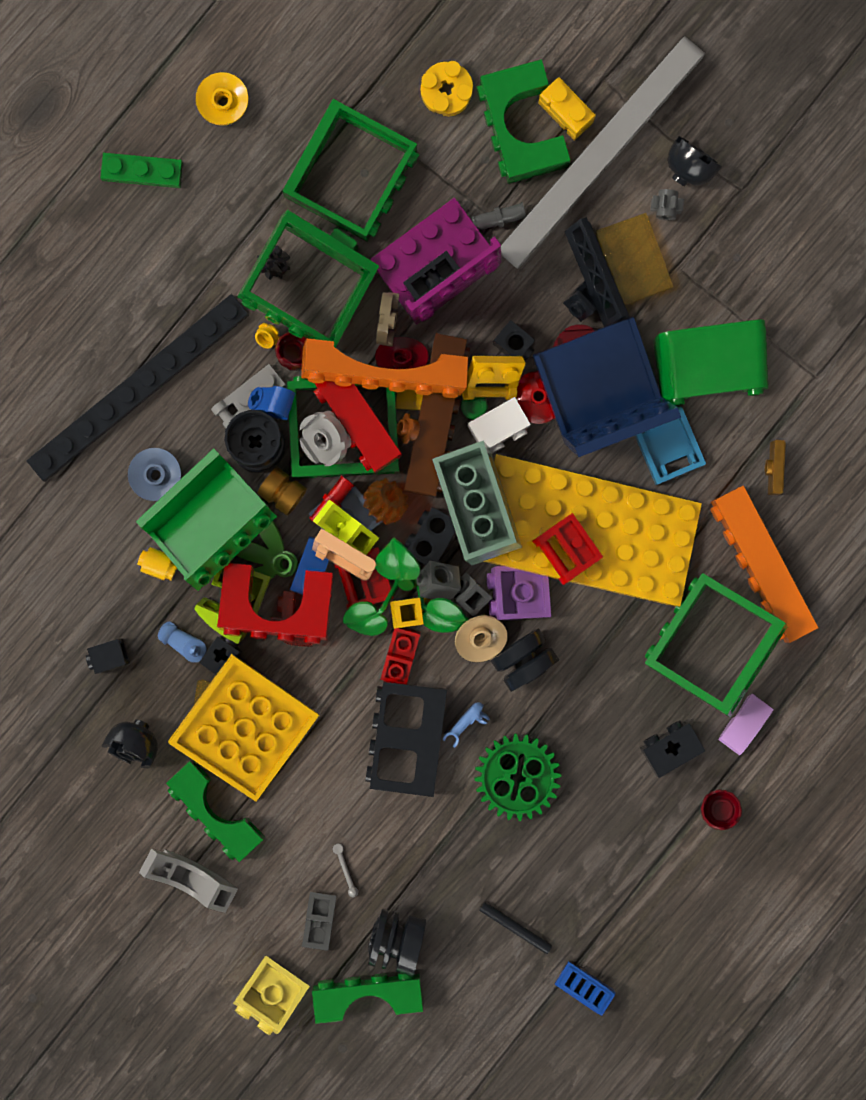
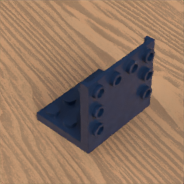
M629 317L533 355L564 444L578 457L681 418L678 407L660 395L634 317Z

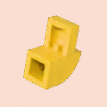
M420 598L390 602L394 628L424 624L422 616L424 610L421 608ZM424 598L425 604L427 605L432 599Z

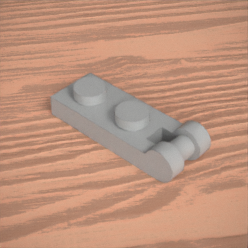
M268 364L229 396L214 405L211 411L215 416H220L224 421L223 426L227 428L230 420L237 414L251 410L248 407V400L255 388L273 386L284 388L286 385L270 364ZM233 404L238 409V412L234 415L228 411V408Z

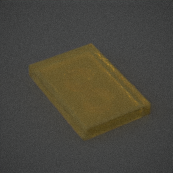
M646 213L596 230L603 254L625 305L673 288Z

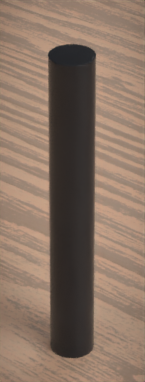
M484 902L480 907V912L545 954L549 953L552 948L550 943L488 903Z

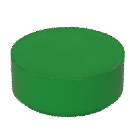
M484 397L462 400L461 411L467 419L475 420L487 412L488 405Z

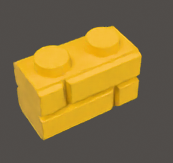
M560 77L552 82L539 96L538 104L563 130H567V134L574 141L594 122L596 115Z

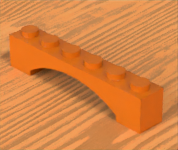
M307 338L303 346L301 378H306L312 383L333 381L339 386L360 384L366 389L387 387L392 392L414 390L419 395L441 393L443 397L456 398L458 395L461 396L467 388L468 357L441 354L436 362L426 366L411 369H386L367 365L348 357L334 347V341Z

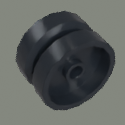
M539 628L517 640L490 659L497 672H503L514 666V669L506 674L503 679L511 692L524 684L531 683L559 661L552 648H546L535 654L534 651L544 645L546 641Z

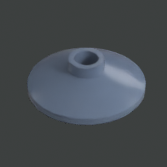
M149 448L141 451L132 459L128 468V481L132 490L139 497L149 501H158L181 479V468L177 459L168 451L160 448ZM158 470L161 473V477L158 480H153L152 473Z

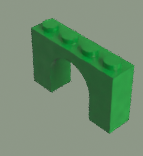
M542 59L480 76V85L476 86L480 102L485 101L487 111H484L487 127L492 126L494 136H491L494 152L499 151L501 161L498 162L501 177L506 176L508 184L568 168L570 164V157L563 135L536 143H525L515 139L505 126L504 116L512 104L525 98L540 95L549 86Z

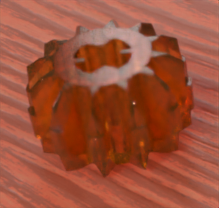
M387 478L373 482L363 496L365 500L363 507L369 509L368 516H375L376 523L383 521L385 525L399 521L409 507L406 503L409 496L402 493L404 487L398 488L396 481L389 482Z

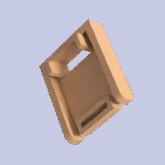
M322 528L314 540L312 550L316 552V557L321 560L325 558L363 581H367L376 566V562Z

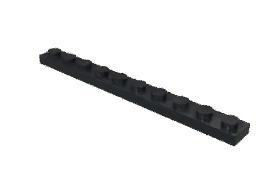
M231 293L26 460L41 480L46 482L245 320L249 314Z

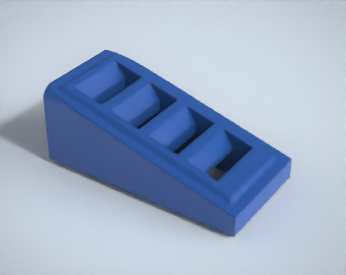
M570 961L567 962L554 983L557 987L600 1016L604 1014L615 996L614 989ZM572 972H575L577 975L570 986L566 985L565 983ZM584 978L586 981L580 991L577 992L575 989L581 979ZM592 984L595 988L589 998H587L585 994ZM600 991H603V997L601 998L599 1003L596 1004L594 1001L596 1000Z

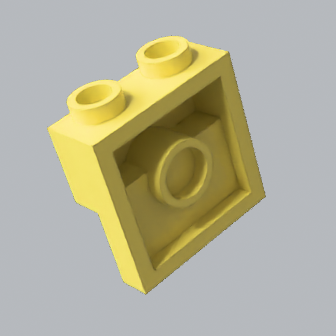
M265 956L233 1004L237 1006L235 1011L243 1018L248 1020L251 1016L259 1021L257 1027L268 1035H271L272 1032L278 1034L310 986Z

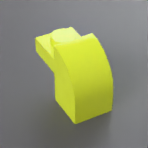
M331 500L326 503L313 520L325 531L367 555L379 539V537Z

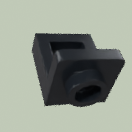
M585 281L580 283L563 302L570 313L580 322L596 311V306Z

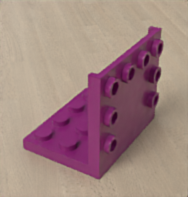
M454 197L370 260L379 265L377 269L378 274L392 293H399L400 304L417 325L421 321L425 322L435 314L436 310L485 274L489 275L495 271L501 263V244L493 237L490 239L489 245ZM447 250L460 269L417 301H414L403 282Z

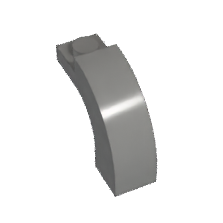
M151 849L139 871V874L144 878L176 887L194 897L206 908L226 913L238 890L215 872L184 856L165 849L163 852Z

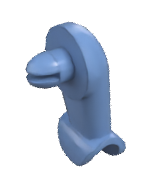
M170 621L164 623L158 632V639L163 644H169L190 662H199L207 652L203 641L177 629V626Z
M480 702L474 703L456 724L444 733L442 740L445 741L449 735L455 736L456 740L453 744L455 748L459 742V735L469 724L472 725L475 720L481 724H487L482 719L490 720L489 716L481 711L484 704Z

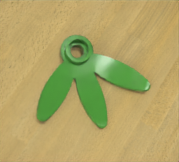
M274 521L259 533L269 549L251 542L236 555L245 560L263 564V566L255 568L254 571L270 576L271 579L276 574L281 577H289L296 572L298 567L296 556L292 552L284 550L282 537ZM284 559L289 561L287 569L282 565Z

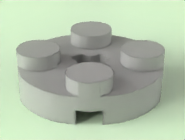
M316 412L306 417L300 425V430L303 429V437L300 438V444L304 453L311 461L316 464L321 462L326 464L324 466H331L345 457L347 448L351 446V438L333 412ZM323 435L326 438L325 443H323L321 440Z

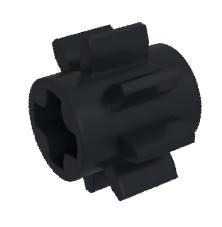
M276 245L261 273H265L269 280L273 276L282 279L286 270H290L286 262L290 259V256L286 252L282 253V249Z

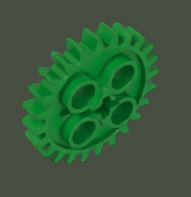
M516 733L513 735V741H509L506 735H503L502 744L493 740L495 746L493 750L485 747L488 756L478 757L484 764L483 766H475V770L481 772V775L474 777V781L482 782V785L478 786L476 791L485 792L481 797V801L490 800L488 810L490 811L497 807L498 817L505 811L507 812L508 820L512 818L513 814H517L518 820L521 821L524 813L527 814L529 819H532V811L536 810L537 813L542 814L540 808L542 804L546 807H551L547 800L548 797L557 798L555 793L552 792V788H560V784L554 782V779L561 777V774L554 772L553 769L557 768L559 763L550 762L555 754L553 752L545 754L548 747L546 744L537 747L538 738H535L530 743L528 742V734L524 735L522 741L518 739ZM505 754H511L515 758L514 765L510 768H504L500 765V759ZM524 754L521 774L525 778L518 781L516 798L511 800L514 779L510 776L517 773L519 756ZM531 760H537L541 764L540 770L535 774H531L526 770V765ZM500 780H504L509 784V789L504 794H498L494 790L495 784ZM531 786L535 789V795L532 799L525 800L520 796L521 790L524 787Z

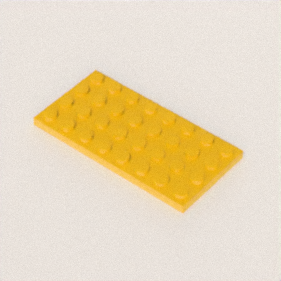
M495 455L494 463L522 548L483 562L555 579L560 578L540 547L536 548L532 540L573 513L603 558L569 582L674 607L681 606L702 503L507 456ZM553 536L548 539V542L569 571L575 567L555 537Z

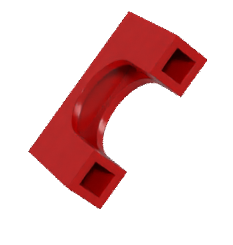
M229 563L224 567L217 627L220 630H224V635L240 636V632L251 633L250 637L267 639V635L278 636L277 640L293 642L294 637L305 638L304 642L310 644H320L321 640H327L334 581L333 573L306 570L303 598L299 609L288 619L268 621L258 616L252 607L253 566Z

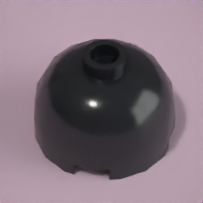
M681 136L677 137L668 152V165L675 173L672 178L684 187L687 183L694 186L708 183L722 167L716 160L701 149L690 145L689 141Z
M135 719L134 723L125 721L115 725L107 734L102 747H109V754L126 763L131 764V761L142 762L141 768L149 769L156 757L158 743L155 735L148 730L149 725Z

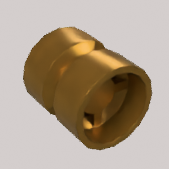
M276 467L262 483L257 494L269 503L275 501V507L288 516L304 497L307 488L296 480L290 482L289 475L279 467Z

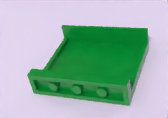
M213 448L136 522L152 537L183 574V579L199 591L223 567L227 566L243 548H246L261 531L266 529L277 516L233 467Z

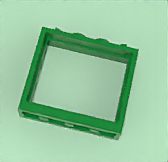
M332 99L282 191L284 198L368 242L370 236L375 237L382 224L379 222L382 214L389 213L394 203V200L391 199L394 192L402 189L407 178L404 176L408 167L413 168L419 157V154L416 153L417 143ZM340 118L405 153L364 229L299 194Z
M287 210L280 217L237 298L241 299L242 305L253 311L258 309L265 313V318L277 325L281 323L288 327V331L298 338L305 337L308 339L334 341V347L336 348L379 265ZM285 229L361 275L328 337L251 292Z
M301 376L293 377V381H287V389L296 393L289 413L292 478L307 479L340 477L341 475L344 477L399 474V458L376 474L372 469L367 471L362 463L300 466L297 390H316L317 387L314 383L309 382L308 379L301 378ZM355 384L356 387H362L360 384ZM386 387L389 436L398 448L395 392L390 391Z
M702 573L699 578L695 577L688 588L690 593L685 601L682 600L681 606L675 607L674 614L676 615L671 623L666 622L659 633L661 638L657 645L653 644L648 649L645 655L647 659L645 664L730 718L788 626L784 621ZM706 586L771 625L723 702L658 662Z

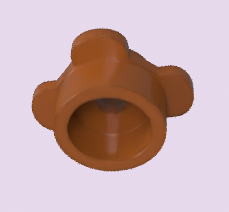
M406 413L403 419L398 422L397 437L402 438L404 444L414 441L419 434L420 423L418 420L411 419L410 414Z

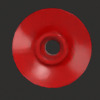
M530 372L522 376L517 386L516 400L529 423L544 424L553 420L555 416L539 372ZM541 392L543 400L536 401L533 397L534 393Z

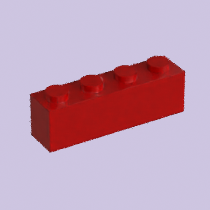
M333 381L314 383L317 389L313 392L321 404L328 403L332 409L331 412L341 422L351 438L350 447L353 449L357 446L362 454L359 460L367 471L372 469L376 474L402 456L355 384L339 386Z

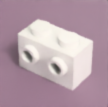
M514 397L469 422L468 428L476 442L484 441L489 446L491 454L505 447L503 442L512 438L516 441L527 435L526 429L531 424Z

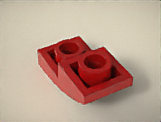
M405 627L394 628L380 680L407 684L421 634L420 631Z

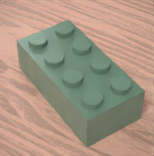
M484 441L432 459L464 559L472 566L522 548L490 448Z

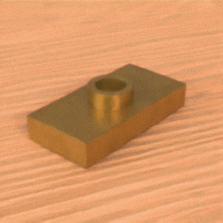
M785 440L770 442V457L765 462V475L769 476L768 495L777 496L783 493Z

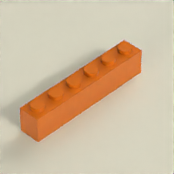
M744 485L711 501L713 507L710 510L717 522H722L725 528L723 535L730 546L734 545L738 553L735 555L739 566L742 569L746 568L750 576L748 583L754 593L758 592L763 600L760 602L761 608L784 621L788 626L780 640L783 639L785 643H791L818 629Z

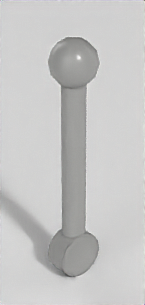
M335 844L333 852L338 855L349 886L348 894L350 897H356L359 891L354 887L342 853L344 850L343 845Z

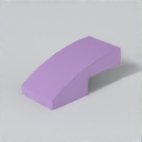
M754 694L749 695L736 716L729 721L718 740L738 755H741L774 709Z

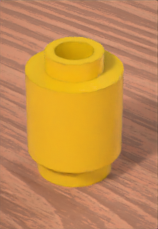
M149 547L148 551H142L137 565L141 566L140 572L161 580L168 579L172 581L177 569L164 552Z

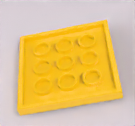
M231 654L168 740V743L257 802L316 721L319 714Z

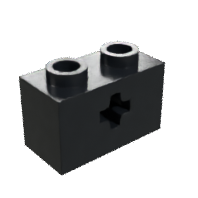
M446 250L404 281L403 284L414 301H417L460 268Z
M679 720L666 728L668 732L660 737L658 734H654L643 741L645 745L640 749L658 778L705 752L690 723L686 721L681 723ZM669 741L678 744L674 747V753L665 752Z

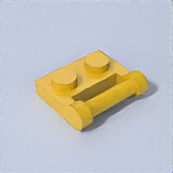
M473 356L467 372V388L462 393L463 399L504 397L506 400H510L514 397L516 398L517 386L525 366L523 357ZM476 384H505V386L476 387Z

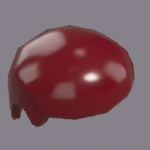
M290 332L280 336L275 346V354L279 363L290 371L302 370L303 346L307 338H298Z
M722 789L707 794L700 808L702 819L709 827L715 830L722 831L732 828L740 821L742 815L740 800L732 792Z

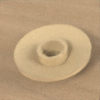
M487 615L469 619L459 628L455 636V646L459 655L471 662H484L492 659L503 650L507 642V631L504 624L497 620V618Z

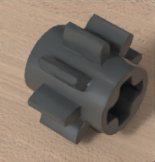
M671 189L659 190L658 196L654 195L652 198L650 211H657V219L675 220L676 214L683 212L684 199L678 198V191Z

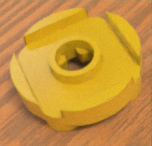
M456 61L440 62L431 66L422 76L421 97L425 106L434 113L436 112L448 117L457 115L467 108L473 92V82L467 70ZM442 84L453 85L451 89L452 94L441 93Z

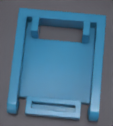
M681 406L678 407L681 418L645 431L643 434L635 435L655 485L706 464ZM684 456L687 457L689 466L668 474L665 464Z

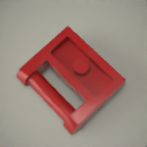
M573 513L532 540L536 548L540 547L559 574L560 578L558 579L562 585H565L603 558ZM551 537H555L575 567L570 571L548 542V539Z
M379 547L371 549L366 556L375 561L380 552ZM334 563L335 569L338 568L349 603L346 604L347 609L358 602L367 601L376 604L385 601L391 586L389 580L379 574L376 568H374L367 581L361 580L366 598L358 600L351 573Z

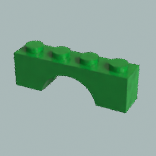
M191 760L166 783L170 787L168 792L176 801L182 800L188 807L186 812L195 821L199 819L206 826L204 831L212 840L218 839L223 844L222 850L231 860L236 858L240 862L263 841L265 836L248 817L237 821H229L220 818L212 811L207 801V788L211 778L197 762Z
M398 973V976L387 977V974H375L371 976V979L361 980L360 977H348L344 979L345 982L334 983V980H322L318 982V985H314L312 990L315 1024L342 1021L349 1005L365 996H375L385 1000L393 1008L396 1015L423 1012L420 974L410 976Z

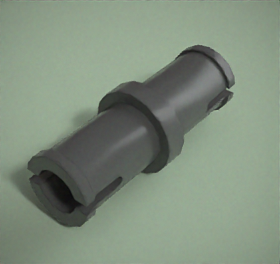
M521 202L520 204L501 209L498 206L494 208V211L471 217L477 229L482 231L497 226L503 228L504 224L525 219L526 213L523 202Z

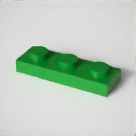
M103 153L100 179L107 182L181 188L183 162L178 159Z

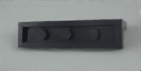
M587 217L581 218L564 232L603 326L606 327L630 316L592 225Z

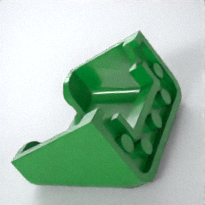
M763 319L667 331L658 334L653 340L660 395L675 406L684 405L685 399L695 396L741 390L742 392H748V396L764 394V390L768 388L767 338L765 320Z

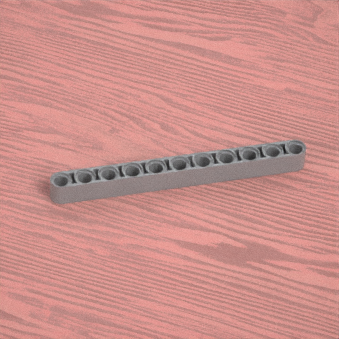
M686 36L679 41L501 245V255L517 269L525 263L704 57L705 52Z

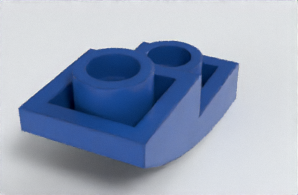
M313 537L308 539L290 588L291 591L302 595L305 571L325 572L329 562L326 558L321 560L315 556L316 552L312 550L315 540Z

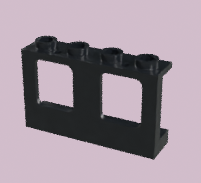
M383 681V687L377 686L376 702H380L379 713H374L372 728L377 729L376 740L371 739L369 755L374 756L373 765L367 766L365 782H370V789L434 797L447 689ZM397 694L422 698L424 706L420 728L410 729L386 725L384 723L387 696ZM382 748L410 750L417 754L415 777L412 782L407 783L378 778L377 769L379 754Z

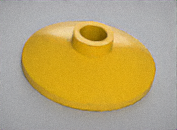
M225 72L214 73L206 77L198 86L196 106L202 117L212 124H232L244 115L248 107L249 97L244 83L235 75ZM221 98L228 99V103L224 106L219 105V100Z

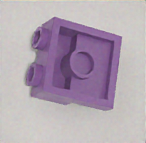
M495 566L491 568V573H487V587L493 590V600H490L488 605L490 616H494L500 621L551 617L548 577L505 566Z

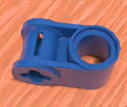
M279 386L257 387L250 394L248 407L251 410L263 411L273 419L287 420L296 393Z

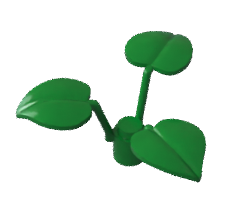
M395 537L378 553L375 559L377 572L387 579L395 580L384 603L378 610L371 602L355 603L346 610L343 617V623L348 628L364 635H379L386 630L388 625L387 618L382 613L385 611L397 588L409 591L417 587L421 608L424 610L422 612L423 625L428 629L440 633L454 632L459 630L469 620L461 608L451 600L435 598L430 600L427 605L425 604L424 598L420 597L419 586L416 581L420 574L421 566L414 555Z

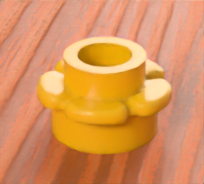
M262 323L259 325V329H257L255 339L261 347L269 349L277 344L280 338L278 336L279 331L274 325Z

